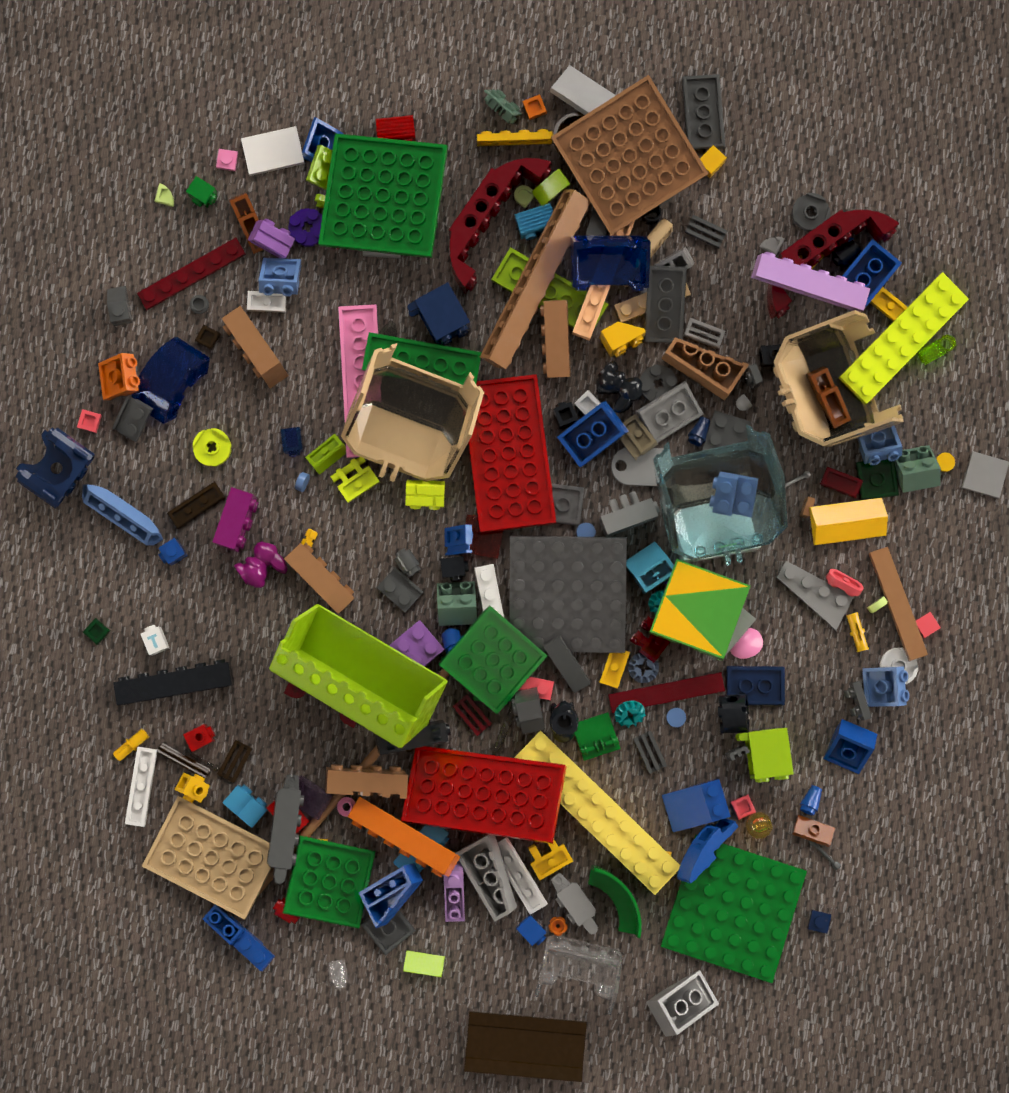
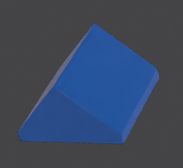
M314 117L302 150L304 160L312 162L317 145H323L333 150L335 133H344Z

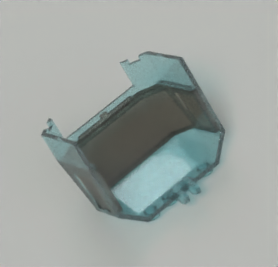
M746 425L747 441L675 457H671L670 445L667 442L664 450L653 458L664 526L673 553L692 561L723 554L727 566L731 565L729 553L735 552L736 560L738 563H741L743 559L740 550L768 545L788 527L785 475L769 433L754 431L753 427ZM720 471L759 478L752 517L712 513L713 507H709L711 495L715 496L716 489L712 488L714 477H718Z

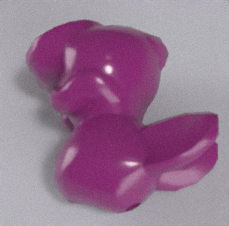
M263 541L256 543L254 546V557H247L245 564L237 563L234 565L245 584L255 588L264 587L268 566H272L277 572L282 574L287 572L286 562L278 554L276 546Z

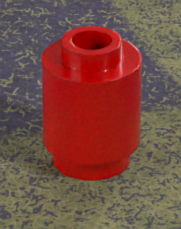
M285 897L282 900L278 899L273 907L275 910L274 915L288 923L296 924L300 917L282 913Z

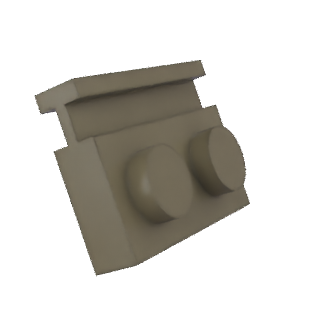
M636 414L623 422L629 432L619 440L635 461L639 456H643L658 445Z

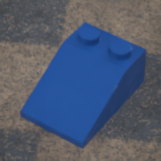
M719 779L662 795L673 832L731 817Z

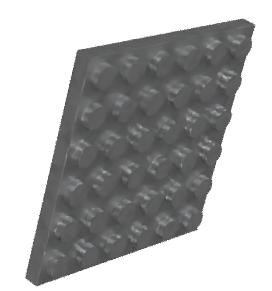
M510 536V623L543 652H546L543 645L560 635L571 652L625 653L627 537Z

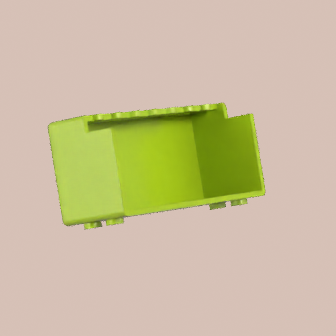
M319 604L314 605L292 620L286 636L280 641L269 667L271 672L398 748L406 745L428 725L448 683L445 678Z

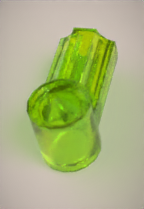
M943 335L940 339L920 349L917 354L925 366L950 353L956 346V340L951 335ZM943 340L950 342L951 346L949 349H945L942 346Z

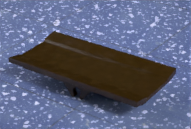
M469 1011L464 1072L582 1082L587 1022Z

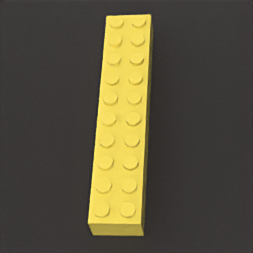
M541 730L514 757L517 759L566 765L560 804L654 895L679 870L680 864Z

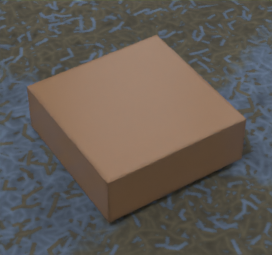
M809 496L805 498L800 517L807 518L810 516L809 507H813L815 498Z

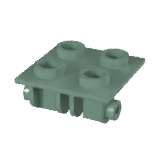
M499 89L484 90L488 94L484 99L486 104L495 112L502 107L498 115H502V118L508 124L511 123L513 125L517 120L515 116L522 115L519 111L520 107L512 101L509 103L505 99L506 95Z

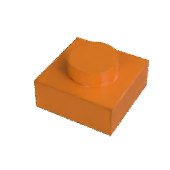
M540 94L522 101L529 120L547 114Z

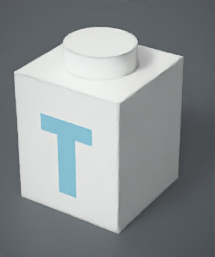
M152 625L145 628L144 633H141L150 656L170 649L161 627Z

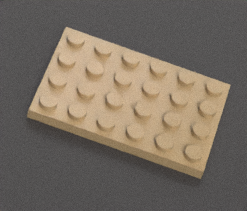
M178 796L142 867L246 919L272 869L267 864L270 842Z

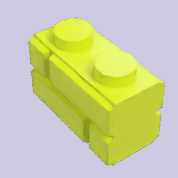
M406 481V506H410L411 509H421V506L429 507L430 510H439L440 507H444L445 481Z

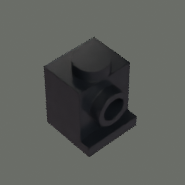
M782 344L762 345L759 348L761 367L775 366L774 360L776 357L772 356V352L776 351L778 353Z

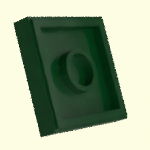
M881 460L877 465L864 464V461L856 462L857 478L863 480L859 490L860 500L899 496L895 461Z

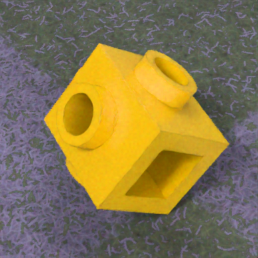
M183 772L175 790L184 794L183 799L191 803L194 800L201 803L207 796L210 785L204 782L205 778L197 774L191 776Z

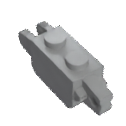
M561 873L553 876L551 881L558 896L555 900L561 908L565 907L568 910L569 914L566 915L573 925L575 923L578 926L583 925L589 934H596L598 926L592 918L595 916L596 909L576 882H569Z

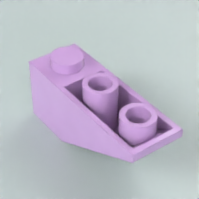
M460 861L457 862L449 877L444 875L445 922L465 921L464 868Z

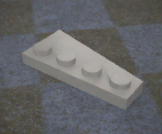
M785 561L776 578L836 631L853 597L847 595L843 590L832 587L826 581Z

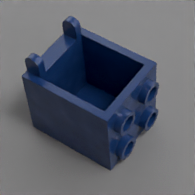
M448 282L419 297L407 306L410 317L420 315L435 344L445 346L449 343L451 344L452 339L455 337L462 338L469 334L468 330L471 329L470 321Z

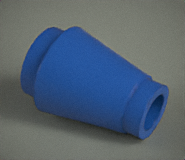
M811 785V788L800 803V811L811 816L818 812L821 788Z

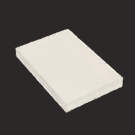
M296 126L241 138L249 176L305 164Z

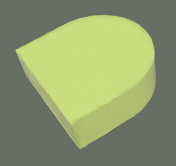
M525 185L517 187L514 192L515 201L523 208H526L535 197L532 193L533 190Z
M883 596L868 606L867 609L870 613H874L885 606L888 601Z

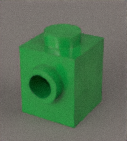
M197 176L186 190L187 195L192 198L191 201L198 207L203 205L208 208L209 205L215 203L218 197L215 187Z

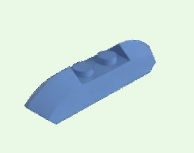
M83 485L82 500L84 504L145 545H155L163 540L159 529L142 512L107 489L95 485Z

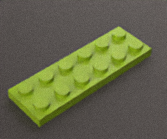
M510 247L491 281L512 293L529 258ZM555 273L554 279L550 282L546 295L540 301L538 308L540 309V305H544V301L568 300L569 326L574 328L587 291ZM605 301L596 325L598 324L599 320L601 319L602 315L604 314L606 308L609 305Z

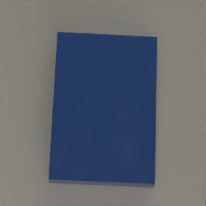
M726 666L727 695L746 694L748 705H785V667Z

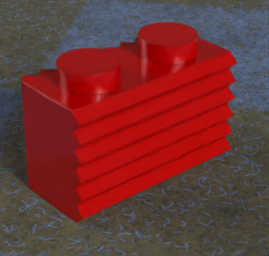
M413 115L375 119L377 138L416 142Z

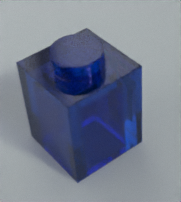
M300 427L280 429L285 454H289V457L299 456L300 452H304Z

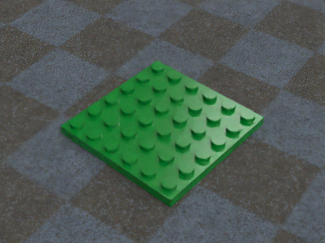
M335 133L318 242L319 246L432 258L448 146L445 144Z
M722 843L713 852L716 859L691 884L684 881L680 882L660 946L773 983L807 871Z

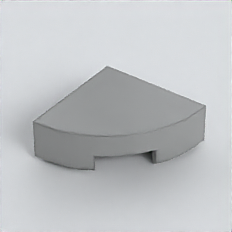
M772 237L766 239L759 247L777 255L785 238Z

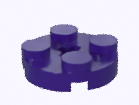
M309 208L295 212L289 219L288 229L291 232L290 236L294 237V241L299 245L305 247L317 245L322 215L316 209ZM305 223L313 225V227L310 228V232L302 230V228L305 226Z

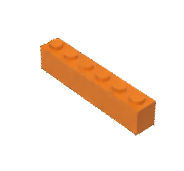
M360 796L347 816L353 820L351 824L360 829L364 826L369 829L367 833L376 839L378 836L384 838V844L391 848L394 846L399 847V853L408 858L410 855L417 858L415 862L424 868L426 865L432 867L431 872L439 877H442V875L449 877L461 857Z

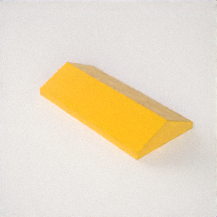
M882 498L809 507L814 545L886 536L888 515Z

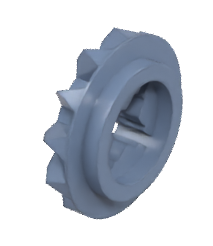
M637 653L630 659L628 671L635 681L647 683L656 678L659 672L658 661L653 663L642 653ZM646 659V666L652 668V670H645L643 676H641V669L636 667V665H642Z

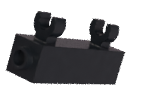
M444 720L428 722V725L402 748L394 746L376 734L375 738L378 753L384 755L448 742V736L451 735L449 724H446Z

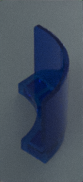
M174 337L160 347L146 363L139 375V391L131 395L132 398L138 399L152 407L153 410L150 416L162 424L177 417L179 407L185 397L183 395L185 389L188 386L192 387L201 377L208 373L210 357L180 338Z

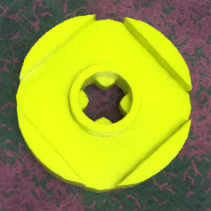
M216 428L200 431L193 440L195 458L201 464L209 467H217L223 464L231 454V442L228 436ZM216 443V451L208 452L209 448L207 445Z

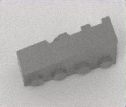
M486 834L455 853L461 856L459 861L494 922L517 908L496 836Z

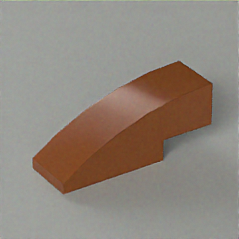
M244 192L229 199L248 241L254 225L259 219L247 192ZM248 241L253 254L264 250Z
M822 366L806 374L833 428L851 421L840 391L834 384L828 368Z

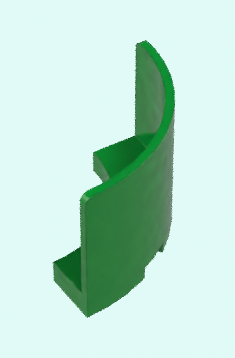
M592 865L588 884L604 891L615 904L619 918L618 931L635 934L637 938H641V915L632 893L614 874L601 867Z

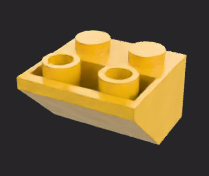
M616 322L602 330L599 339L609 356L615 355L617 358L626 353L625 350L628 347L632 346V348H635L642 344L646 331L644 328Z

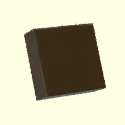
M203 324L195 342L212 350L221 333Z

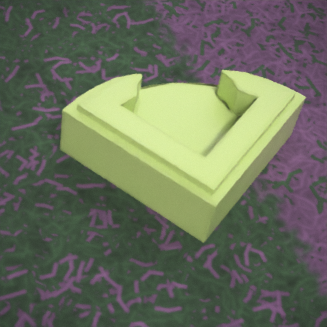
M159 183L155 203L174 207V197L171 191L165 185Z

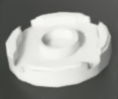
M904 648L888 650L882 656L879 663L880 667L905 666L904 670L908 673V680L905 684L910 683L918 672L917 659L908 661Z

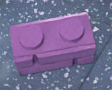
M266 218L256 221L248 241L278 258L285 259L295 240L294 237L290 236L291 232L284 228L278 229L274 227L275 223Z

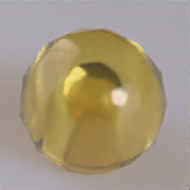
M763 812L753 813L746 821L748 834L756 839H764L770 835L773 829L769 816Z

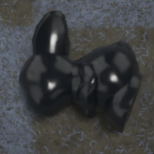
M611 361L599 372L596 391L599 394H619L620 396L614 404L613 411L623 413L629 410L633 402L641 397L642 382L637 377L626 379V374L623 371H617V363Z
M561 701L557 705L552 703L550 727L553 731V736L558 742H570L578 729L579 721L573 702Z

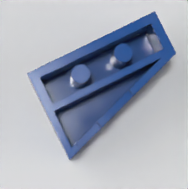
M415 863L402 866L359 892L375 928L387 925L422 883L423 879Z

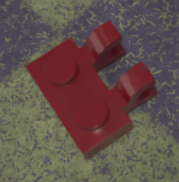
M648 616L640 624V627L650 631L654 620ZM639 630L630 638L632 643L641 646L639 652L653 663L657 661L670 642L651 634L646 638Z

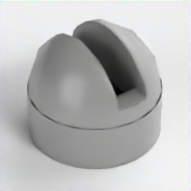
M744 394L736 401V406L739 410L745 411L752 407L751 402Z

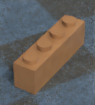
M568 300L544 301V305H540L541 317H544L545 323L541 324V334L545 336V344H542V354L546 355V363H543V374H547V378L571 377Z
M299 543L284 560L339 614L354 599L352 596L354 591L347 584L343 586L339 582L341 578L334 571L330 573L325 568L327 564L320 556L316 559L311 554L314 550L307 543L304 545Z

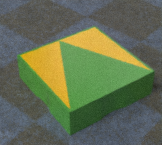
M676 559L649 634L673 643L689 646L697 652L723 661L750 585Z

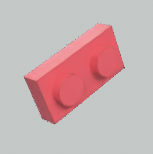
M529 677L518 691L537 687L540 699L551 700L554 681Z

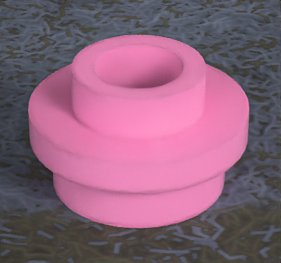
M344 797L338 802L337 810L342 816L347 817L356 802L350 797ZM345 803H348L350 805V809L348 811L343 809V805Z

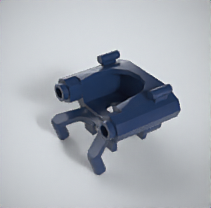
M52 427L49 431L44 430L41 434L46 446L44 458L34 465L19 464L16 468L19 471L16 478L18 483L56 509L65 496L68 497L75 489L76 484L74 480L80 481L88 471L86 467L92 462L95 454L59 428L54 429ZM58 462L62 465L61 473L54 474L51 471L53 463Z

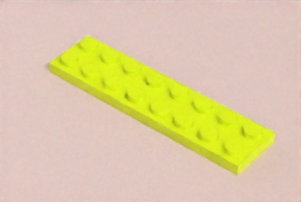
M943 272L940 273L838 378L866 405L969 299Z

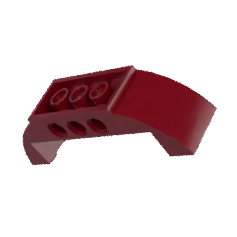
M524 158L505 163L495 170L491 168L449 228L452 272L464 294L468 290L471 292L477 284L476 271L464 263L469 256V249L471 247L475 248L479 242L478 237L480 233H485L490 226L489 221L491 217L495 218L498 215L502 201L506 202L511 195L512 187H517L522 179L520 176L522 175L538 186L551 175L550 161L539 158Z
M841 209L781 252L778 258H788L793 260L794 264H807L813 267L819 262L822 255L827 257L838 244L841 246L849 241L853 233L856 236L866 228L877 243L880 241L885 243L897 232L896 228L900 223L890 216L877 211L851 210L843 212ZM768 284L767 305L771 319L775 317L779 319L790 309L789 305L792 300L783 288Z

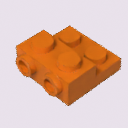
M120 353L98 363L103 400H112L116 397L128 396L139 391L140 379L136 375L135 367L137 366V360L134 354Z

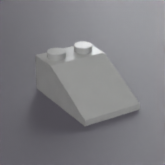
M700 970L664 989L646 1002L665 1036L678 1035L719 1004Z

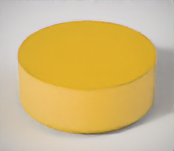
M941 453L936 457L941 467V472H948L955 466V459L950 453Z

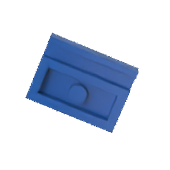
M465 524L445 528V547H447L445 556L472 553V550H470V544H472L473 539L472 525Z

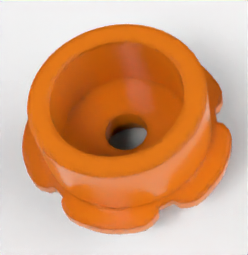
M553 917L548 928L555 936H561L567 931L568 925L563 917Z

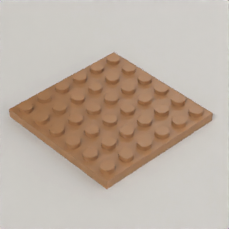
M649 75L551 136V139L610 235H613L709 174Z

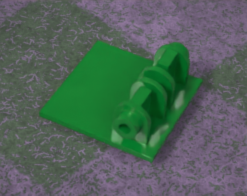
M608 712L578 722L575 736L584 761L620 749L619 741Z

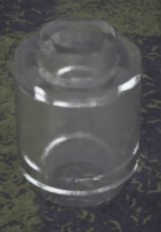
M343 959L328 962L327 972L330 986H334L335 989L346 987L349 977Z

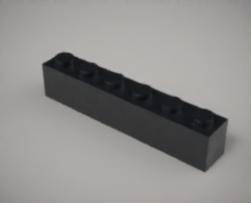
M225 659L213 661L214 665L206 666V663L194 664L195 668L187 669V666L177 667L175 672L168 673V669L156 671L157 675L149 676V673L138 674V678L130 679V676L120 677L118 682H113L116 704L121 706L233 686L231 663L225 662Z

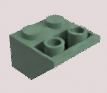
M929 445L902 450V456L895 460L896 475L903 493L940 486L941 467Z
M475 581L437 583L439 626L473 624L477 620Z

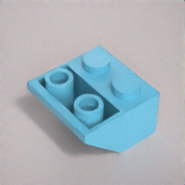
M655 541L626 560L627 570L644 594L670 578L674 567L669 557Z

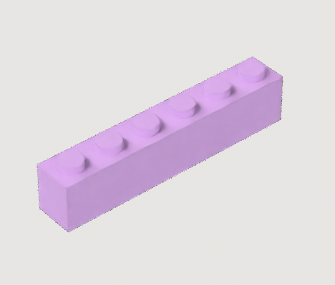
M764 252V254L762 253L757 256L751 278L851 311H864L870 288L865 287L864 283L858 281L852 283L847 281L846 277L839 275L836 277L830 276L828 271H815L807 264L797 265L791 259H779L770 252Z

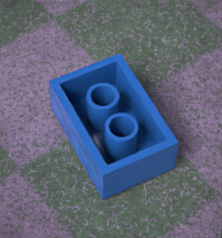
M872 239L842 276L846 277L849 282L854 283V281L864 283L865 287L870 288L865 305L866 308L902 262Z
M604 401L557 436V438L578 466L582 467L629 431L609 404Z

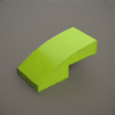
M557 169L540 183L532 193L542 206L557 197L560 192L570 185V182L562 171Z

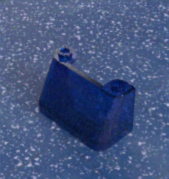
M571 236L572 288L578 291H586L587 287L591 285H628L634 291H643L644 288H649L650 240L645 236Z

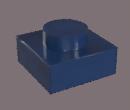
M811 910L808 929L828 934L831 914Z

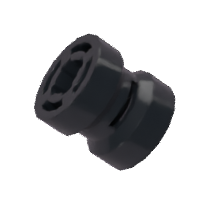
M660 206L641 216L645 224L655 225L659 221L662 213Z

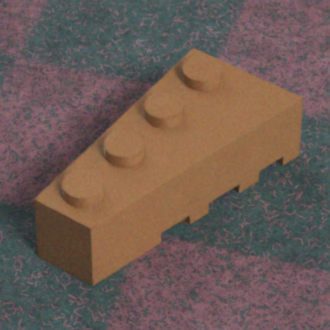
M241 306L221 318L225 323L222 327L229 336L231 334L234 336L235 339L232 341L238 350L242 348L245 352L242 354L248 364L252 362L255 366L252 370L258 379L262 377L268 387L272 388L289 376Z
M676 337L662 357V360L724 401L749 365L744 362L735 361L728 356L718 355L709 349L699 348L698 345Z
M331 764V767H326L325 791L327 794L354 795V792H358V795L372 796L374 793H377L378 796L390 798L393 794H399L400 799H407L408 775L400 766H389V769H382V766L371 765L370 768H362V765H351L350 768H343L341 764Z

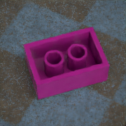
M231 487L212 541L214 544L235 552L244 549L247 540L244 538L246 530L250 531L253 520H251L252 513H256L259 502H257V498L253 494Z

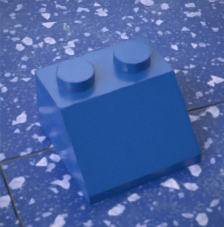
M841 719L823 759L859 774L875 749L878 734Z

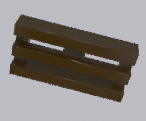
M235 740L217 775L235 783L253 748ZM238 745L240 748L225 774L223 772ZM246 749L247 752L232 778L230 774L243 750Z

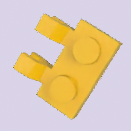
M553 840V844L548 843L551 851L542 856L535 844L528 847L534 858L530 865L539 880L573 862L564 844L558 846L556 841Z

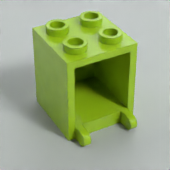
M787 727L737 733L735 735L737 741H745V745L750 752L747 753L750 779H755V782L761 783L770 781V777H774L775 780L789 779V775L794 774Z

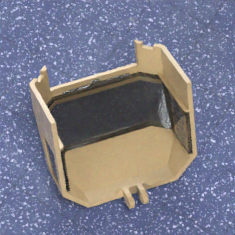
M856 310L786 336L774 360L775 367H773V371L781 382L778 394L779 396H786L787 400L782 402V406L786 407L789 414H792L794 431L821 446L832 447L904 422L902 414H898V411L902 410L901 405L879 412L874 397L864 405L838 378L859 357L855 341L876 333L873 328L869 329L867 315ZM822 366L828 368L851 417V421L837 428H833L806 376V374Z
M397 343L390 345L386 349L379 348L374 350L350 407L341 434L342 439L354 455L382 465L378 477L383 478L386 468L389 467L393 469L390 475V481L392 482L395 481L398 471L425 482L449 478L472 437L484 391L480 386L477 387L471 372H469L464 384L461 385L392 358Z

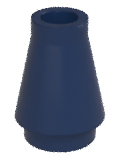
M700 417L688 434V441L691 444L702 446L705 443L710 420Z

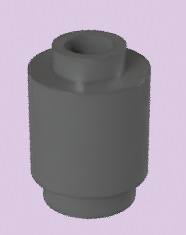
M403 548L395 554L396 558L394 561L408 578L421 570L419 567L420 563L410 549L406 551Z

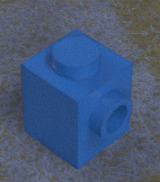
M176 538L171 539L158 548L161 552L158 555L163 563H168L171 566L188 556Z

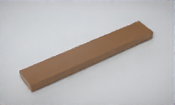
M888 547L870 552L871 562L884 597L888 601L887 605L908 661L927 656L926 647Z

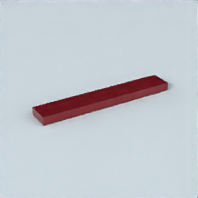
M722 672L608 694L611 712L615 713L616 708L626 701H637L644 707L723 692L725 687Z

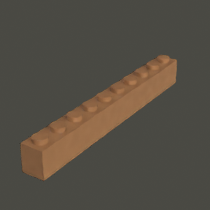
M564 189L480 355V358L496 368L507 369L511 364L512 357L519 348L521 339L528 330L532 317L537 313L540 301L546 295V290L554 279L555 272L562 263L563 256L570 247L571 240L579 229L583 216L588 211L590 200L576 190Z

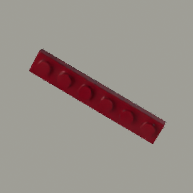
M235 237L137 294L146 310H149L246 254Z

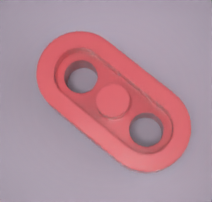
M830 569L826 575L829 585L840 588L849 596H859L864 589L859 581L836 569Z

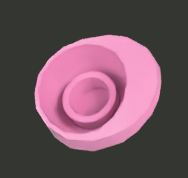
M749 628L730 650L731 654L740 659L755 656L763 647L761 634L757 630Z

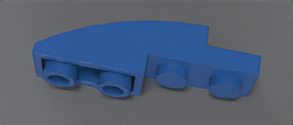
M726 818L721 819L715 826L707 824L699 832L682 860L677 874L678 880L691 884L716 859L713 852L738 828L736 821Z
M216 904L203 918L213 930L227 943L233 945L260 971H263L275 957L258 938Z

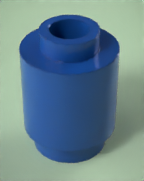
M449 628L441 636L446 654L461 638V633L457 629Z

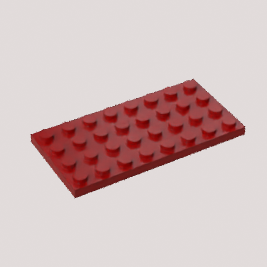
M537 374L477 381V387L480 386L484 394L473 434L469 440V450L480 533L556 524Z
M426 746L415 748L407 787V799L404 802L401 821L404 823L553 844L567 766Z

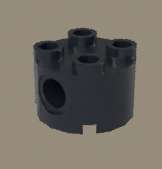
M719 695L718 717L722 720L720 722L721 734L749 732L750 720L748 719L749 705L747 695Z

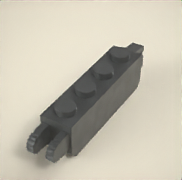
M287 774L283 788L276 792L267 864L270 868H274L273 878L277 884H282L285 881L287 870H291V866H295L296 854H293L294 846H298L299 841L296 828L301 825L302 815H298L299 807H303L304 795H301V790H299L298 775Z

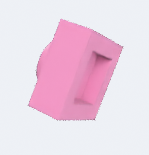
M219 149L216 168L235 171L238 151Z

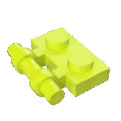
M362 457L353 458L350 460L351 463L342 469L338 468L335 470L336 473L330 476L334 483L339 479L343 481L337 487L348 503L380 482L370 466L362 470L360 465L366 462ZM355 469L357 474L348 479L346 475Z

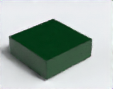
M95 618L83 633L96 645H99L111 630Z

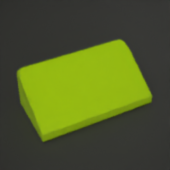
M333 434L305 458L320 475L346 454V446L336 434Z
M406 950L403 971L442 977L445 956Z

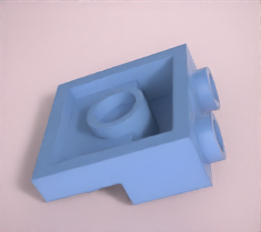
M263 258L258 280L259 293H264L268 296L273 293L283 294L284 296L297 295L301 259Z
M864 424L855 425L854 431L865 427ZM895 426L857 438L864 464L877 465L881 460L895 461L902 456V444Z
M720 471L718 477H714L712 488L716 489L715 496L711 495L709 507H713L712 513L752 517L759 478Z
M904 666L862 668L864 695L868 707L907 705L909 692L906 690L905 682L908 680V673L904 670Z

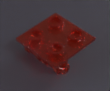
M467 514L466 524L472 525L473 532L472 544H470L472 553L468 554L498 559L503 530L480 533L478 515Z

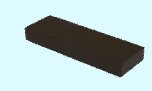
M214 481L167 514L175 527L179 529L226 497Z

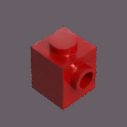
M203 724L183 734L191 752L215 741L213 737L216 736L212 727H208L207 724Z

